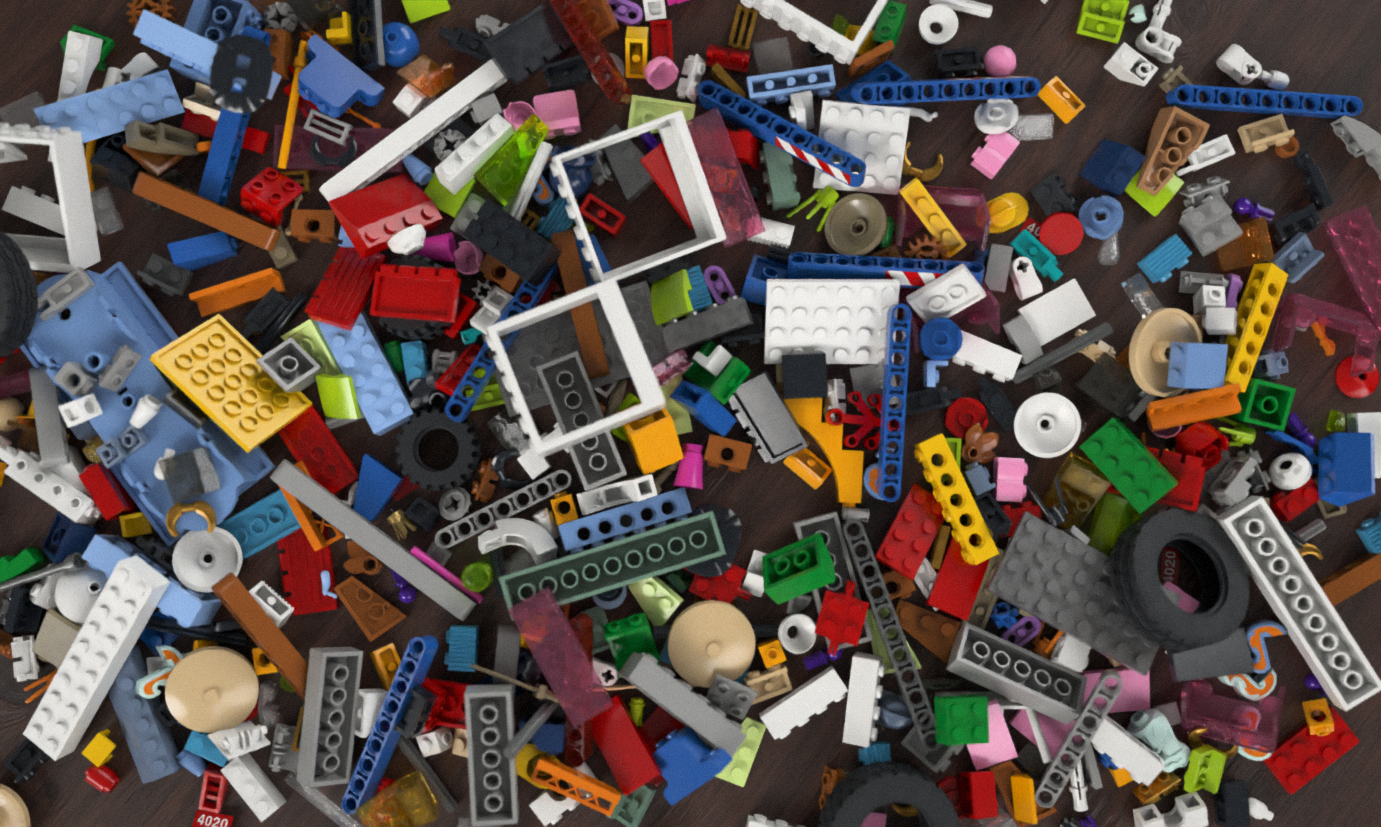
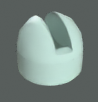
M1139 4L1130 10L1129 15L1135 14V17L1130 19L1132 22L1140 23L1147 20L1143 4Z

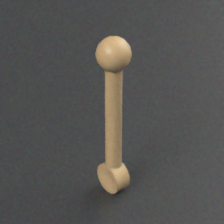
M302 194L295 199L293 209H298L299 202L303 200ZM291 217L288 228L284 230L287 236H291Z

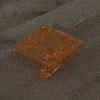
M426 55L420 56L397 71L398 75L429 99L457 81L452 76L454 66L451 63H444L440 67Z

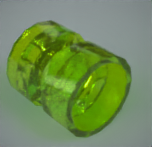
M483 561L467 566L462 574L464 587L472 592H480L488 588L494 581L492 566Z

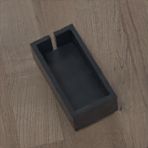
M487 198L476 213L479 216L478 219L473 218L462 235L537 288L562 252Z

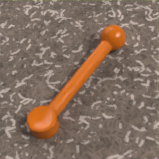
M351 107L345 112L351 113L352 115L356 116L357 118L361 119L367 124L373 126V129L376 131H379L381 129L380 123L372 122L371 120L352 110Z

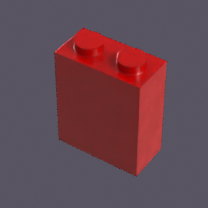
M92 463L84 468L85 472L78 475L105 520H120L119 516L134 514L140 510L111 469H107L104 463Z

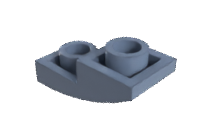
M131 425L117 437L110 438L95 451L107 469L136 453L150 441L142 429Z

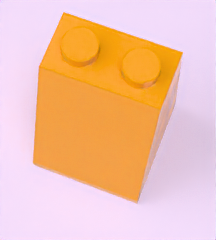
M665 408L622 425L636 464L644 476L684 458L673 419Z

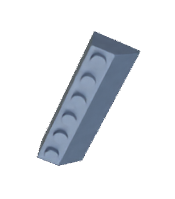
M138 645L132 648L111 685L108 694L144 784L175 773L183 768V766L178 763L179 760L175 757L179 750L170 727L168 728L154 713L161 706L158 696L150 699L138 695L135 690L136 682L148 675L147 666Z

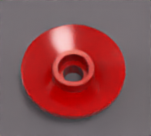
M1361 355L1349 356L1337 366L1335 381L1339 390L1346 396L1363 398L1373 393L1377 388L1379 371L1374 362L1369 358ZM1360 372H1361L1362 375H1363V379H1362V380L1359 378V373H1360Z

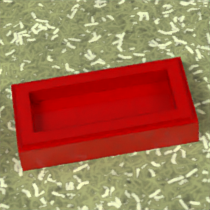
M671 20L650 21L652 59L666 56L673 61Z

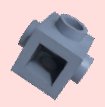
M1274 349L1260 351L1261 356H1258L1252 373L1255 379L1266 377L1267 381L1280 379V374L1289 372L1285 352L1275 353Z

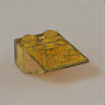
M1070 452L1056 474L1059 478L1065 507L1069 512L1064 515L1067 520L1058 525L1065 529L1074 525L1079 529L1111 482L1097 466ZM1054 479L1042 500L1047 509L1057 505L1058 509L1060 508Z
M416 771L398 779L359 806L355 811L365 827H420L436 820L439 804L421 772Z

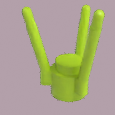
M826 185L823 190L819 189L813 196L789 212L786 218H790L817 199L818 204L810 211L806 218L810 219L821 206L823 208L828 207L817 228V231H821L828 213L836 204L835 201L839 195L832 187Z
M1224 416L1216 418L1236 426L1234 429L1218 428L1220 432L1232 434V439L1235 441H1229V446L1242 447L1243 444L1251 445L1256 437L1254 428L1246 427L1245 423H1239Z

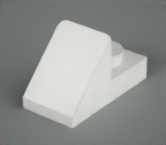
M753 550L741 588L753 593L752 595L762 597L764 592L762 556L767 554Z

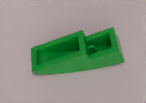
M37 547L27 548L17 556H3L0 559V583L32 572L45 563L47 559Z

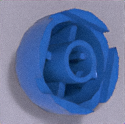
M391 22L383 26L385 62L392 67H404L412 63L415 56L417 57L420 47L418 37L414 31L401 22Z

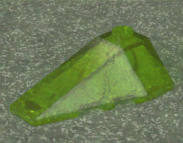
M535 113L473 175L503 206H506L519 193L541 142L545 140L550 129Z
M1109 493L1100 495L1088 536L1091 540L1087 545L1111 557L1114 545L1120 534L1130 524L1140 520L1142 514L1125 498Z

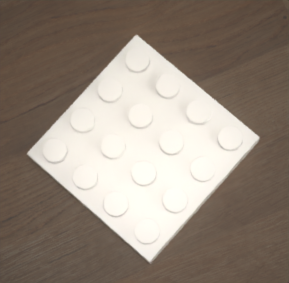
M822 100L818 137L863 160L866 164L865 181L861 186L851 187L815 168L813 188L824 189L827 185L834 190L899 195L911 108Z

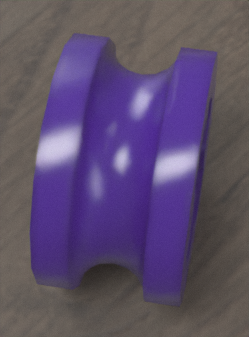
M1089 815L1086 816L1085 820H1079L1082 827H1097Z

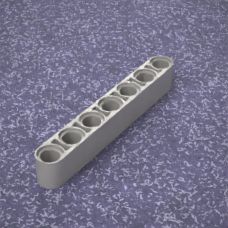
M558 470L439 530L435 535V543L438 547L444 549L455 546L494 526L495 521L510 518L569 488L573 483V475L568 470ZM561 473L568 476V482L564 486L560 485L557 481V477ZM541 483L548 485L549 491L546 495H541L538 492V487ZM522 493H526L529 496V502L526 505H522L519 502V496ZM502 503H507L510 507L507 515L500 512V505ZM483 513H487L490 516V522L487 525L483 524L480 520ZM464 522L468 523L471 527L469 534H464L461 530ZM445 532L451 535V542L449 544H445L442 541V535Z
M1108 669L1101 674L1081 708L1080 716L1074 720L1052 761L1039 780L1035 790V800L1041 807L1049 808L1055 804L1122 689V679L1116 670ZM1108 678H1115L1118 683L1115 686H1108L1105 681ZM1097 697H1103L1106 699V703L1098 705L1094 700ZM1092 716L1095 718V722L1087 724L1083 721V718ZM1081 735L1084 737V740L1082 742H1075L1072 737ZM1063 754H1070L1073 756V759L1065 761L1061 756ZM1058 772L1062 775V778L1053 779L1051 774ZM1048 791L1051 793V796L1048 798L1042 797L1040 792Z

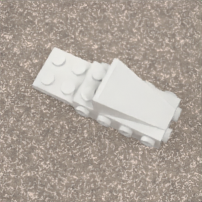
M0 436V459L9 464L4 471L5 474L77 523L94 525L97 520L103 517L78 476L85 472L84 468L86 465L76 447L68 445L69 464L44 468L40 454L32 450L29 453L20 448L15 449L10 446L12 444L10 440Z

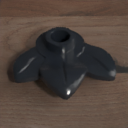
M430 370L426 380L415 378L408 382L409 389L415 396L409 404L411 408L420 411L431 407L443 408L447 404L448 394L435 388V382L441 377L437 372ZM435 395L441 396L439 400L433 399Z

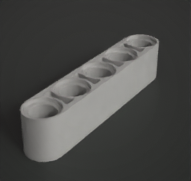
M48 366L29 369L41 461L44 468L69 464L70 456L65 422L59 406L62 405L60 388L46 373L45 370L48 369Z

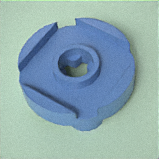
M1110 196L1090 198L1079 210V221L1083 227V232L1093 238L1106 240L1118 232L1123 224L1124 213L1119 201ZM1105 213L1106 219L1098 221L1096 215Z

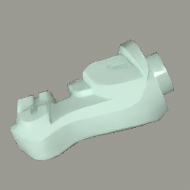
M1149 708L1147 710H1139L1131 717L1127 731L1138 740L1141 739L1145 744L1149 745V748L1154 753L1159 754L1158 756L1165 763L1163 771L1172 772L1178 767H1185L1191 753L1190 749L1186 744L1177 740L1167 718L1162 712Z

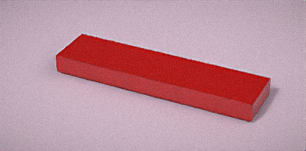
M187 108L181 129L213 139L218 121H214L210 116L192 113L191 109ZM247 127L241 148L264 155L270 134Z

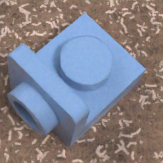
M929 358V361L923 362V388L935 387V384L939 382V371L936 370V367L948 366V361H936Z

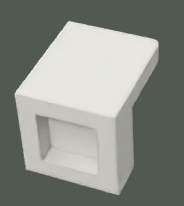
M718 345L708 358L698 351L692 358L717 377L732 358V355L722 346Z

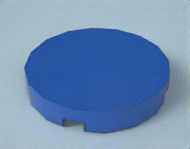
M933 318L925 323L919 331V348L931 360H948L956 355L962 346L963 337L961 330L949 318Z

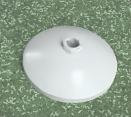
M1046 392L1031 396L1021 404L1014 418V433L1019 444L1030 454L1042 458L1056 457L1070 450L1076 443L1081 431V419L1078 410L1070 400L1056 393ZM1043 420L1048 421V425L1046 427L1041 426V422Z
M215 527L212 533H208V529L189 531L177 543L173 552L172 565L177 578L186 587L198 592H213L211 587L229 572L237 577L242 566V550L236 538L222 528ZM207 554L213 558L209 563L204 561V556Z
M85 562V567L82 570L76 572L66 570L58 580L55 588V602L60 612L70 621L84 625L108 581V578L105 576L106 573L102 570L91 568L88 562ZM90 586H96L98 590L92 591Z

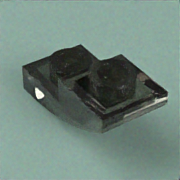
M1030 741L1017 754L1018 757L1015 759L1034 777L1040 780L1050 762L1043 763L1039 749ZM1054 772L1051 774V777L1053 779H1060L1062 775Z

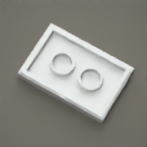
M962 263L906 296V299L920 318L927 323L933 318H949L986 297V292Z
M1075 278L1017 310L1019 315H1023L1030 325L1040 347L1096 316Z

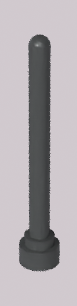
M80 553L68 555L61 563L0 583V592L65 570L70 572L82 570L85 567V559L81 558L83 555Z

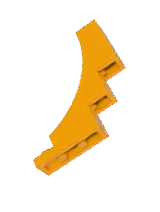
M822 398L784 399L799 426L818 443L828 458L835 477L837 502H842V507H855V503H861L864 451L842 450L843 424L831 426L828 423H821Z

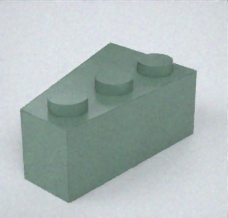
M768 142L763 143L762 150H759L760 163L765 165L762 177L763 183L768 184L769 192L765 193L767 205H771L772 211L797 207L800 194L796 190L795 182H797L793 171L792 155Z

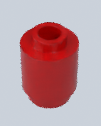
M92 764L85 772V781L102 793H111L121 780L117 777L118 774L106 765L97 767L95 764Z

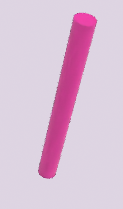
M415 545L411 548L410 554L478 604L483 600L484 596Z

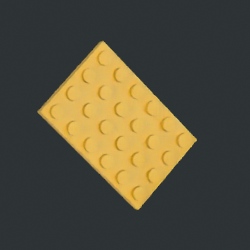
M217 314L155 352L150 358V361L247 453L296 419L313 404L301 391L286 393L256 362L263 355L220 314Z

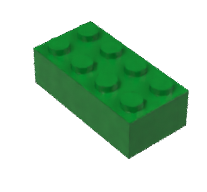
M1118 417L1109 420L1080 446L1082 451L1140 514L1146 512L1179 484Z

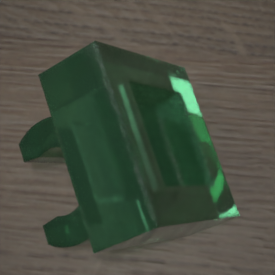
M681 569L671 571L666 577L670 581L667 586L673 591L677 589L680 593L685 591L692 582Z

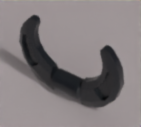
M319 135L312 139L309 147L310 156L314 162L324 168L326 165L339 166V168L347 167L356 159L358 153L357 143L352 136H349L350 145L348 150L340 155V158L326 157L320 151Z
M502 450L494 456L491 462L492 471H495L499 478L498 483L506 489L520 490L530 485L533 481L531 477L525 480H515L508 477L503 469L505 460L511 456L519 455L518 450Z

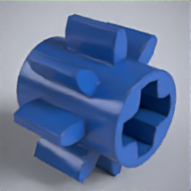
M1000 602L993 607L994 614L990 615V617L999 629L1001 627L1010 629L1015 623H1018L1015 617L1019 615V612L1011 603Z

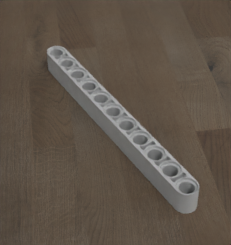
M284 459L271 474L270 478L458 619L464 621L476 606V601L418 560L406 548L288 460Z

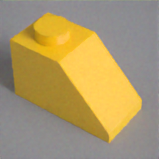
M627 26L625 37L626 78L646 79L645 67L648 64L649 27Z

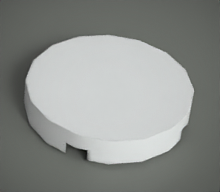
M1008 98L989 99L984 105L983 103L980 104L975 111L974 119L977 128L988 134L1006 132L1015 126L1018 121V107Z

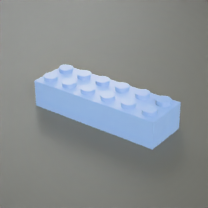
M143 10L133 35L142 38L140 43L209 76L211 75L210 67L213 64V56L216 54L218 44L149 11ZM239 55L236 61V68L247 70L250 59ZM274 71L272 72L271 85L267 96L270 100H272L282 77ZM234 78L232 87L244 92L246 80Z
M168 69L33 109L40 125L50 126V129L70 127L71 131H81L83 143L124 131L125 126L134 120L151 123L185 112Z
M362 309L351 331L316 321L342 373L352 376L357 402L374 434L381 436L404 424V422L410 421L409 417L417 414L416 410L410 407L411 401L408 400L409 396L393 365L384 353V348L364 309Z
M95 534L81 557L88 561V565L91 568L102 570L109 579L118 561L137 555L170 581L157 605L161 613L173 616L178 619V624L186 628L210 624L222 604L216 596L209 592H198L186 587L177 578L175 573L170 572L143 553L144 550L122 536Z

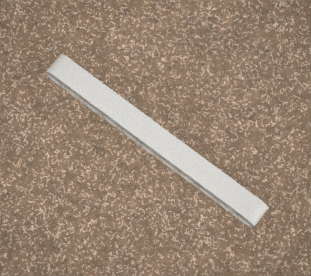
M489 60L324 183L319 191L329 202L330 200L365 188L472 108V102L488 96L507 81L493 60Z

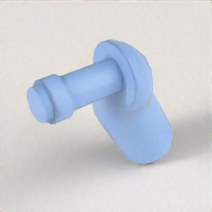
M323 570L321 572L322 593L324 596L328 595L335 599L338 597L337 593L329 591L331 584L330 573L327 570Z

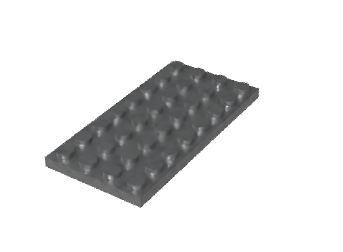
M645 280L619 289L652 370L673 363L674 359L672 354L669 353L661 330L663 327L662 325L656 326L651 292L647 281ZM599 298L592 300V305L610 374L590 379L589 381L593 389L631 377ZM570 309L522 328L506 353L528 411L550 404L536 369L537 366L578 351L585 368ZM482 334L484 343L486 342V334ZM509 334L499 337L500 341L507 340ZM489 351V358L494 359L493 356L497 355L496 351ZM497 368L495 376L509 417L521 414L514 410L510 400L514 395L512 392H508L502 380V377L505 376L504 371L500 372Z
M1026 511L1022 513L986 588L987 591L1142 676L1147 675L1160 646L1148 641L1147 638L1138 633L1125 618L1124 613H1122L1118 606L1110 578L1111 557ZM1161 585L1167 597L1178 606L1182 596Z

